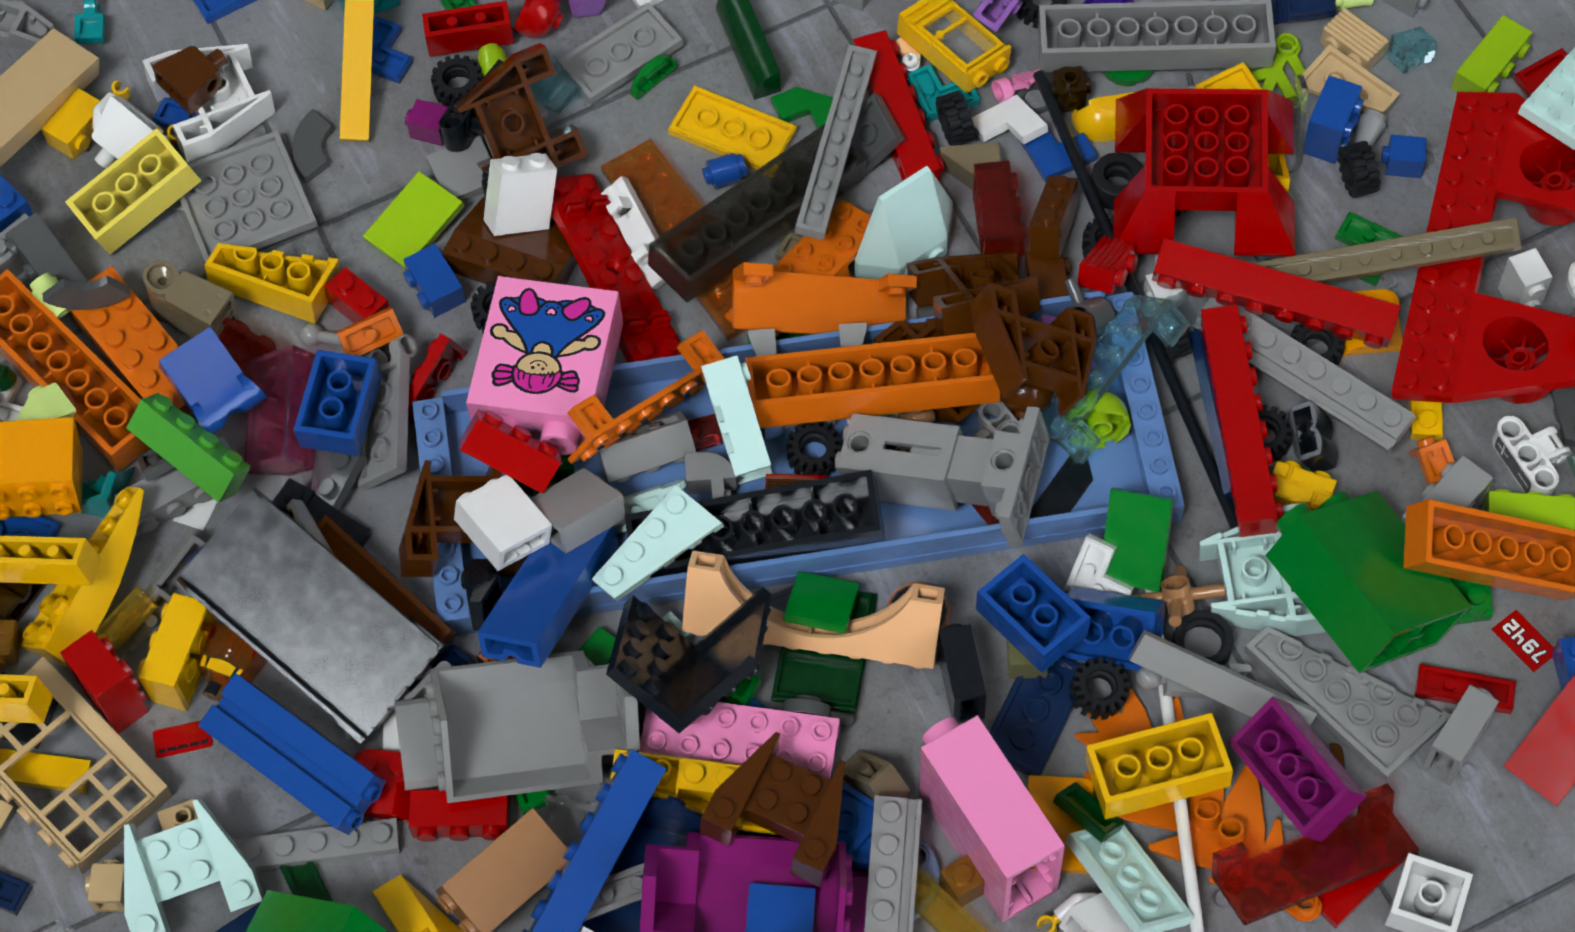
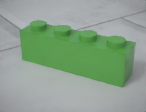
M159 393L140 400L126 427L127 430L217 502L236 495L251 468L249 464L242 460L238 453L228 449L219 441L217 436L207 432L196 423L192 416L183 413L172 404L168 397Z

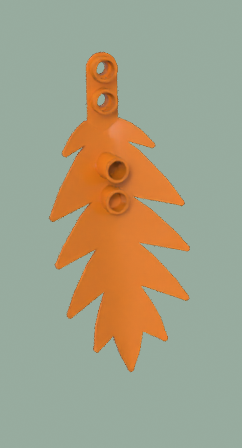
M1129 689L1128 692L1130 694L1124 704L1122 713L1118 711L1113 717L1109 715L1104 720H1101V716H1098L1096 720L1090 719L1098 732L1075 733V738L1087 746L1151 729L1152 726L1145 708L1134 691ZM1175 697L1173 699L1175 721L1178 722L1185 719L1180 700ZM1246 764L1225 802V788L1186 798L1195 866L1227 872L1210 876L1208 878L1209 883L1233 889H1253L1255 887L1289 915L1301 922H1310L1320 916L1322 903L1318 896L1295 880L1290 873L1279 867L1283 854V834L1279 818L1275 819L1265 842V823L1258 779ZM1085 772V779L1092 781L1089 772ZM1173 802L1117 816L1134 823L1177 831ZM1178 835L1148 845L1150 851L1181 862ZM1278 887H1284L1285 889L1279 890V889H1276V888H1278ZM1302 906H1308V907H1310V908H1308V909H1302L1301 907H1302Z

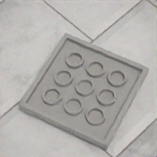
M278 130L188 163L202 181L179 200L205 263L218 243L260 249L318 227L316 218Z

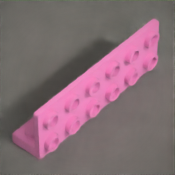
M717 702L708 715H701L681 733H678L646 707L639 752L742 765L775 732H778L781 735L776 756L831 779L836 742L840 737L841 723L839 718Z

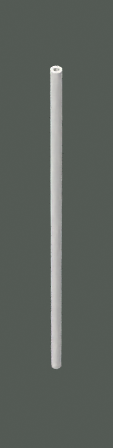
M1145 590V593H1153V592H1156V591ZM1159 685L1158 692L1163 725L1174 723L1176 721L1172 696H1163V685ZM1185 798L1173 803L1187 906L1194 915L1190 922L1191 932H1204L1189 815Z

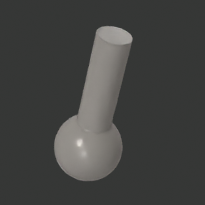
M310 323L301 329L300 339L306 346L314 347L320 343L341 345L335 332L323 331L317 324Z

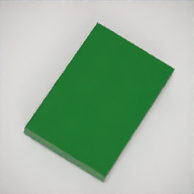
M1116 487L1110 489L1104 541L1117 546V549L1107 570V575L1135 588L1156 592L1162 590L1161 582L1164 579L1174 498Z

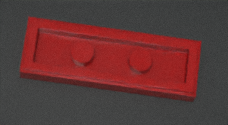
M1419 664L1414 697L1457 705L1469 685H1472L1475 688L1487 690L1493 695L1494 699L1499 701L1495 712L1511 714L1516 681Z
M1379 837L1318 896L1322 903L1320 915L1334 928H1337L1403 863L1404 859Z

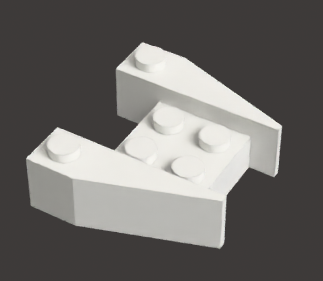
M248 44L198 48L205 56L217 48L220 49L225 55L227 63L219 68L222 87L196 112L197 116L173 125L177 145L187 164L227 149L275 114L271 91L267 90L255 95L243 72L253 68ZM170 50L142 60L147 81L157 102L162 101L165 97L170 98V96L156 83L152 65L181 50Z

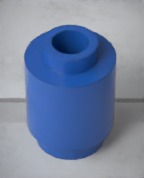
M730 153L707 160L706 167L702 168L706 184H712L714 189L741 181V177L748 175L741 153L736 155Z

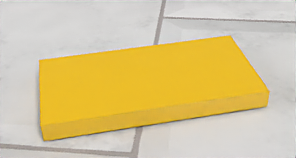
M695 85L668 128L669 135L723 156L730 153L736 155L741 153L746 166L770 176L774 174L798 132L796 125Z

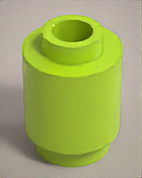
M496 43L486 44L478 51L477 61L482 70L483 77L498 59L503 62L507 59L504 50Z

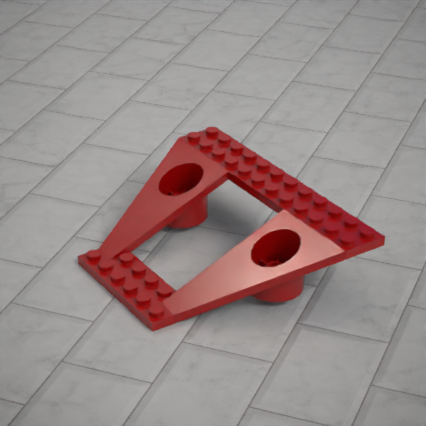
M1457 92L1426 233L1492 222L1498 198L1523 204L1529 217L1541 224L1558 226L1574 222L1575 183L1573 182L1575 181V150L1519 115L1518 111L1526 99L1517 93ZM1485 256L1419 267L1392 385V398L1396 400L1460 403L1499 397L1503 401L1523 404L1537 401L1548 395L1552 390L1575 387V317L1478 293ZM1545 353L1547 354L1545 360H1537Z

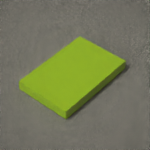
M418 171L362 237L366 242L406 270L403 259L432 245L465 205L460 199Z

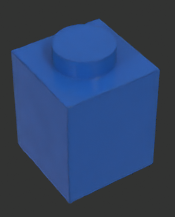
M1391 135L1388 146L1383 145L1381 152V163H1386L1385 175L1421 178L1426 160V138Z

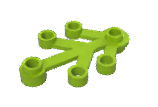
M1283 33L1275 38L1276 50L1272 67H1265L1254 71L1256 68L1248 69L1258 83L1264 81L1262 89L1273 92L1277 84L1283 97L1297 103V105L1293 106L1294 113H1298L1301 110L1303 100L1294 91L1283 68L1287 62L1295 75V85L1296 80L1305 71L1298 58L1301 46L1294 35Z

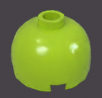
M1106 390L1086 392L1084 397L1069 410L1067 416L1070 435L1073 437L1074 443L1087 449L1106 447L1105 442L1113 439L1117 443L1129 433L1131 427L1124 402L1114 393Z

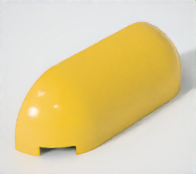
M1135 92L1088 100V106L1080 111L1075 109L1072 112L1071 119L1074 128L1079 134L1084 133L1087 139L1091 141H1115L1116 99Z

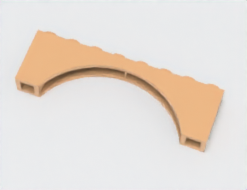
M692 551L687 568L682 622L683 632H690L697 636L707 635L753 595L734 575L724 555ZM913 583L905 594L888 607L871 615L850 620L845 634L783 622L784 612L770 606L771 612L766 624L768 629L764 635L763 644L783 646L791 650L816 651L825 655H843L852 659H870L884 664L910 665L917 669H933L945 588Z

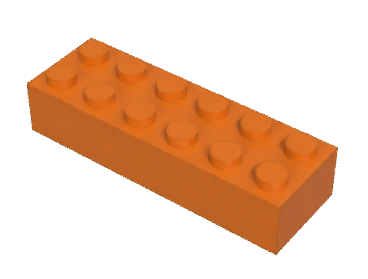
M110 266L89 280H98L108 275L128 286L113 266ZM131 288L130 296L115 304L88 310L72 309L69 312L73 321L117 375L140 399L159 393L168 397L172 404L183 413L194 418L193 413L188 409L159 368L158 360L179 346Z
M1428 499L1406 506L1403 568L1563 601L1575 598V530Z

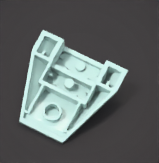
M925 166L878 197L855 258V276L857 278L879 279L887 274L908 275L906 263L935 257H945L947 254L953 202L928 166Z

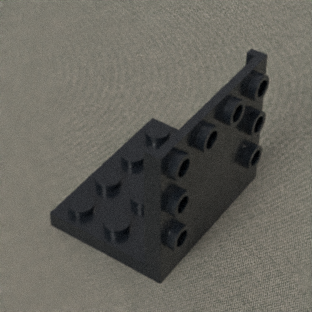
M764 587L760 588L695 645L681 635L672 623L664 621L659 617L650 605L641 602L633 595L624 604L606 675L676 732L681 733L698 717L708 715L715 707L717 701L723 696L729 697L746 677L750 679L761 666L759 662L760 656L764 649V635L768 629L766 626L767 619L771 612L772 594Z

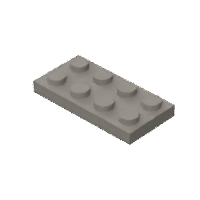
M649 2L557 60V67L589 104L592 105L637 76L639 71L656 56L662 54L670 55L683 46V39Z

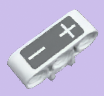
M1505 416L1499 420L1492 437L1494 449L1524 493L1540 492L1543 495L1553 496L1559 482V475L1554 467L1567 460L1566 457L1572 454L1571 449L1563 445L1556 435L1558 431L1554 426L1545 428L1532 435L1519 418ZM1503 433H1510L1514 437H1507ZM1519 457H1526L1531 462H1525L1521 460ZM1537 482H1543L1548 487H1542Z

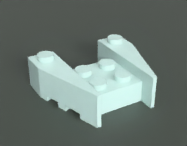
M736 355L701 366L725 448L736 477L737 486L764 478L766 474H773L748 391V381L751 380L746 362L740 363Z
M1299 504L1282 506L1283 515ZM1238 527L1223 534L1219 532L1200 541L1199 561L1218 559L1222 584L1226 586V601L1211 603L1210 611L1219 614L1227 620L1230 626L1260 631L1269 626L1291 636L1326 632L1296 593L1291 591V587L1265 556L1282 536L1279 531L1277 533L1240 538Z
M202 799L192 801L198 819L139 839L134 823L124 825V915L130 932H171L161 902L218 881L222 885L230 912L262 901L264 893L255 867L241 852L237 844L227 834Z

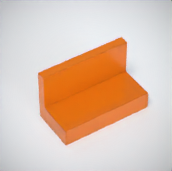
M391 307L336 331L343 347L341 349L343 354L361 356L404 334Z

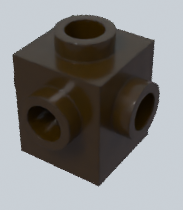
M1066 66L1053 70L1052 82H1049L1061 112H1071L1075 109L1081 110L1086 107L1087 94H1091V84L1089 77H1084L1082 67Z

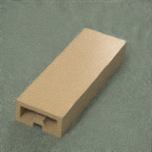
M54 28L0 76V167L41 130L45 123L77 88L84 90L99 76V57Z

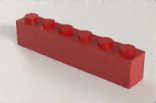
M886 30L854 38V46L877 51L867 92L869 97L873 93L881 95L905 138L891 152L901 180L904 181L925 166H928L940 183L941 173L944 172L943 161L940 155L936 156L934 153L935 143L932 133L926 132L924 125H926L923 110L921 108L917 109L915 102H917L914 87L912 85L908 86L906 82L908 78L906 67L903 62L899 63L897 59L899 53L895 40L889 39Z

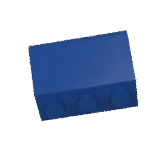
M1074 586L1067 593L1091 619L1088 635L1062 657L1085 662L1093 658V661H1096L1097 657H1103V662H1107L1108 659L1114 660L1112 664L1114 667L1120 664L1125 669L1138 671L1142 666L1131 662L1129 656L1143 630L1162 638L1166 601Z

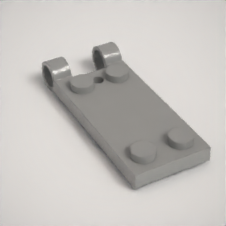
M402 334L390 341V362H388L386 354L380 349H374L362 355V357L377 359L382 374L361 453L368 459L358 475V487L367 490L406 472L410 358L417 353V344L408 334Z

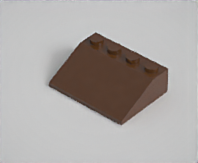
M484 197L454 229L442 252L453 273L484 284L490 281L492 286L496 285L495 280H497L498 276L566 285L577 264L555 221L550 220V226L547 230L494 236L483 220L486 202Z

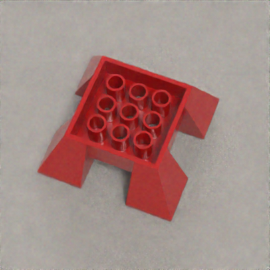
M1146 88L1116 99L1115 152H1145V166L1114 199L1113 239L1116 238L1118 241L1122 239L1124 243L1128 241L1129 244L1134 243L1135 254L1159 255L1164 238L1174 241L1175 210L1234 211V256H1295V202L1268 167V154H1294V106L1292 100L1265 89Z

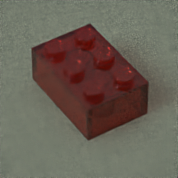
M1010 161L974 164L972 197L981 254L1015 251L1019 268V257L1024 256L1023 240H1026L1024 222H1020V215H1022L1021 199L1016 197V189H1018L1017 173L1011 172Z

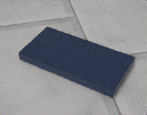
M1061 657L1053 666L1048 668L1047 678H1042V675L1030 679H1023V676L1016 677L989 732L1013 769L1028 776H1042L1074 708L1075 699L1070 700L1069 694L1071 690H1069V685L1081 664Z

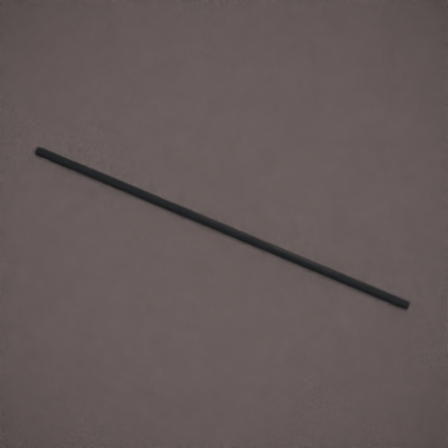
M1039 70L1033 74V77L1103 236L1105 235L1107 238L1111 237L1113 239V228L1046 75L1043 70ZM1128 273L1124 286L1127 292H1133L1139 320L1230 528H1236L1238 526L1234 504L1231 499L1223 494L1219 471L1168 357L1132 273Z

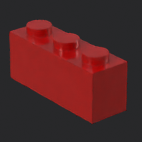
M507 1L422 14L425 39L430 57L477 50L489 43H496L499 46L514 44Z
M478 409L460 439V451L543 494L562 463L558 447L547 440L540 442L530 437L531 433L521 426L515 425L513 428L504 423L503 418L492 411L485 413Z
M410 790L409 829L412 837L420 841L431 842L437 838L449 837L454 841H465L469 837L496 840L510 828V795L447 803L445 791Z

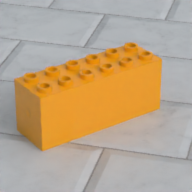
M74 417L0 422V520L10 517L26 516L35 518L40 515L57 514L66 516L71 513H82L83 449Z

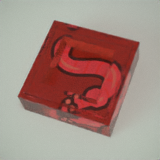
M715 413L687 421L696 452L723 445V438Z

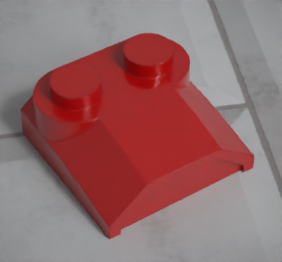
M365 749L357 752L354 758L387 781L381 796L369 806L364 817L379 819L397 818L399 821L409 823L410 790L405 791L400 752Z

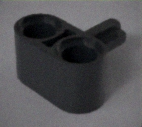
M464 95L455 98L439 120L446 149L452 152L466 149L477 133L483 134L473 108L461 113L454 108V104Z

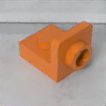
M1434 436L1417 441V448L1409 450L1411 457L1417 456L1427 485L1439 482L1442 479L1440 474L1450 462L1455 464L1447 439L1435 441Z

